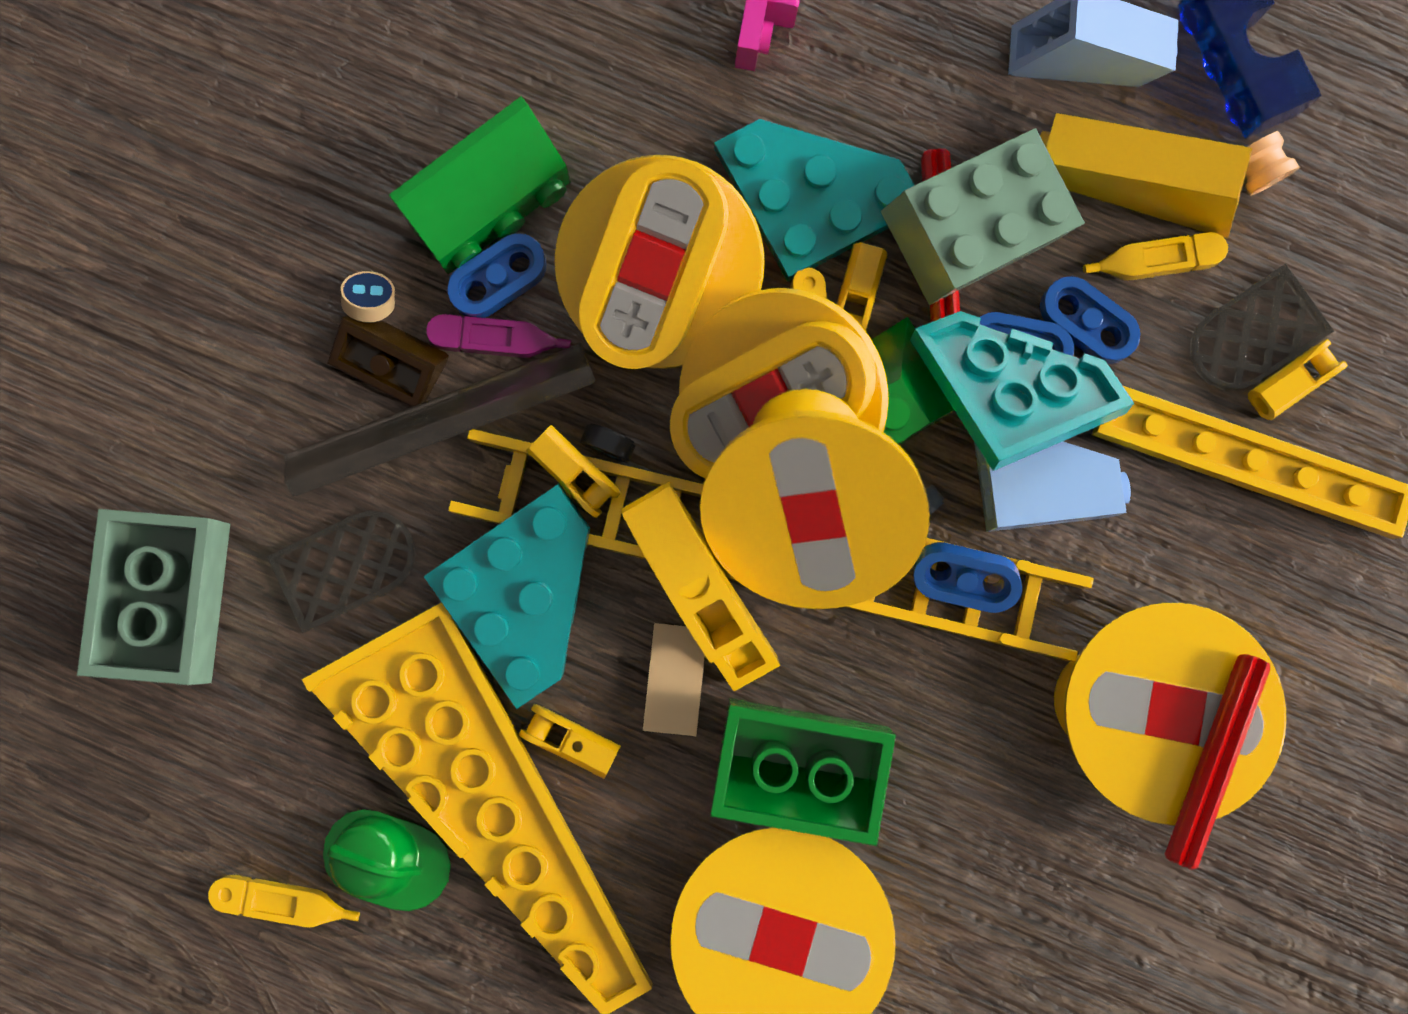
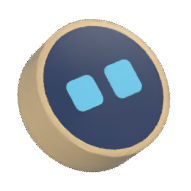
M371 271L354 273L348 276L341 285L342 309L349 317L357 321L376 322L383 320L393 312L395 307L394 285L386 276Z

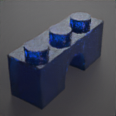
M1181 0L1178 7L1180 9L1182 25L1188 34L1193 35L1203 55L1204 69L1207 75L1217 82L1226 100L1225 108L1227 115L1234 125L1239 126L1245 139L1300 115L1322 96L1299 49L1281 57H1267L1255 51L1250 45L1247 38V29L1255 26L1275 4L1274 0Z

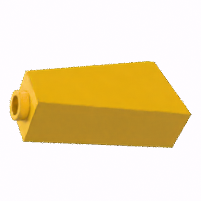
M1059 113L1055 115L1051 132L1042 131L1040 137L1069 191L1205 233L1216 232L1224 238L1229 237L1252 152L1251 147Z

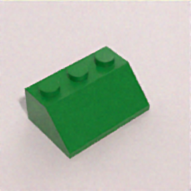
M520 96L390 193L389 196L416 235L449 275L455 269L483 252L482 249L498 237L503 239L508 235L515 234L524 225V217L540 205L542 208H547L555 204L566 193V186L571 181L565 162L529 105Z
M729 698L710 816L877 846L896 734L888 726Z

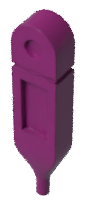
M442 314L433 317L428 322L426 328L427 336L431 343L444 351H464L466 353L530 358L555 347L571 349L572 340L557 339L537 326L522 321L468 316L462 318L458 315Z

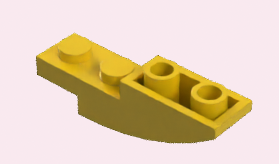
M667 482L623 507L621 513L664 591L710 664L713 662L716 664L732 690L736 691L778 668L780 663L775 651L726 577L724 568L712 553L705 537L671 484Z

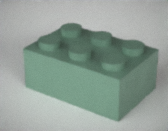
M1036 128L904 190L881 210L929 305L1057 241L1085 224Z
M98 509L77 676L182 685L212 683L230 523L202 517Z

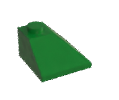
M908 317L871 339L882 360L888 385V412L883 433L899 446L955 411L910 341L915 327Z

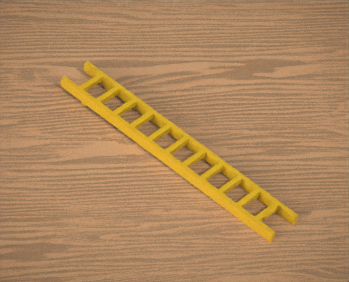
M470 428L467 437L470 442L514 452L511 465H506L498 495V499H501L499 512L451 501L448 511L470 518L501 524L514 514L528 456H531L526 450L533 443ZM584 456L602 473L617 477L615 485L621 492L617 498H611L602 537L589 534L587 546L647 560L639 545L616 540L622 516L621 509L625 504L630 480L656 487L669 482L679 498L681 493L701 497L704 484ZM562 486V488L564 489V491L567 493V495L569 496V498L572 500V496H571V495L567 492V490ZM927 538L924 547L942 541ZM1006 557L1017 566L1020 574L1026 575L1014 635L978 627L981 611L965 607L962 623L926 615L929 598L923 595L917 587L911 611L874 602L875 597L858 604L846 606L845 608L1076 662L1078 651L1030 640L1029 638L1042 579L1081 589L1092 588L1094 578ZM937 562L931 566L932 569L936 570ZM724 569L728 580L737 581ZM988 576L985 577V579H984L985 582L988 581Z

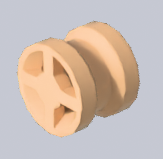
M1279 131L1271 133L1247 146L1252 148L1245 176L1247 179L1245 188L1250 196L1273 186L1300 168L1294 158L1285 155L1282 149L1284 140Z

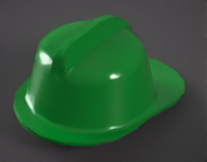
M362 809L347 813L335 822L325 838L323 859L327 874L335 886L356 898L393 910L412 911L426 907L437 899L449 881L451 862L447 847L435 833L421 825L380 811Z

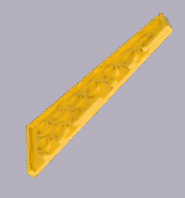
M442 602L302 679L306 689L309 692L312 691L334 715L333 719L343 730L347 729L370 755V760L379 770L383 769L409 798L408 802L460 859L463 857L485 882V887L495 897L498 896L521 921L520 925L532 938L535 937L559 963L562 972L601 1014H609L652 989L653 983L473 649Z

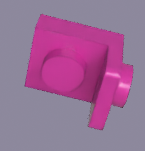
M746 0L737 46L735 68L755 71L758 53H769L773 26L794 28L800 0Z

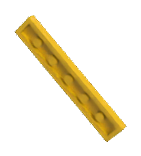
M1126 386L1123 387L1135 404L1127 414L1093 429L1092 435L1390 539L1403 538L1408 522V484Z

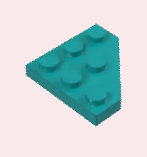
M758 119L714 142L715 153L735 189L750 207L759 231L787 282L794 278L797 271L807 267L815 268L853 248L855 243L864 242L889 229L881 210L904 190L915 186L899 159L762 119Z
M962 311L915 328L910 339L992 471L1123 416L1135 404L1105 360L1085 353L1080 359L1053 350V342L1015 329H1011L1009 334L980 325V317Z
M560 483L424 576L516 709L561 680L564 675L566 653L571 626L574 620L580 576L590 527Z

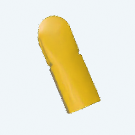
M861 242L853 245L837 305L844 309L846 300L865 305L862 316L849 314L866 331L888 254L883 248Z
M1328 338L1307 350L1248 393V400L1262 418L1273 420L1348 366L1345 361L1338 362L1328 349V346L1331 345ZM1307 361H1310L1319 373V376L1313 379L1303 365Z
M552 425L526 450L567 490L586 512L595 518L602 513L600 507L611 496L617 498L621 494L619 488ZM583 470L595 481L585 492L573 482Z
M533 704L531 710L535 714L527 730L521 729L518 735L526 741L605 779L621 746L547 708ZM554 723L568 729L560 746L546 740Z

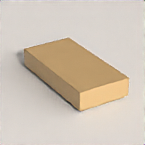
M654 623L643 731L697 736L705 655L686 626Z

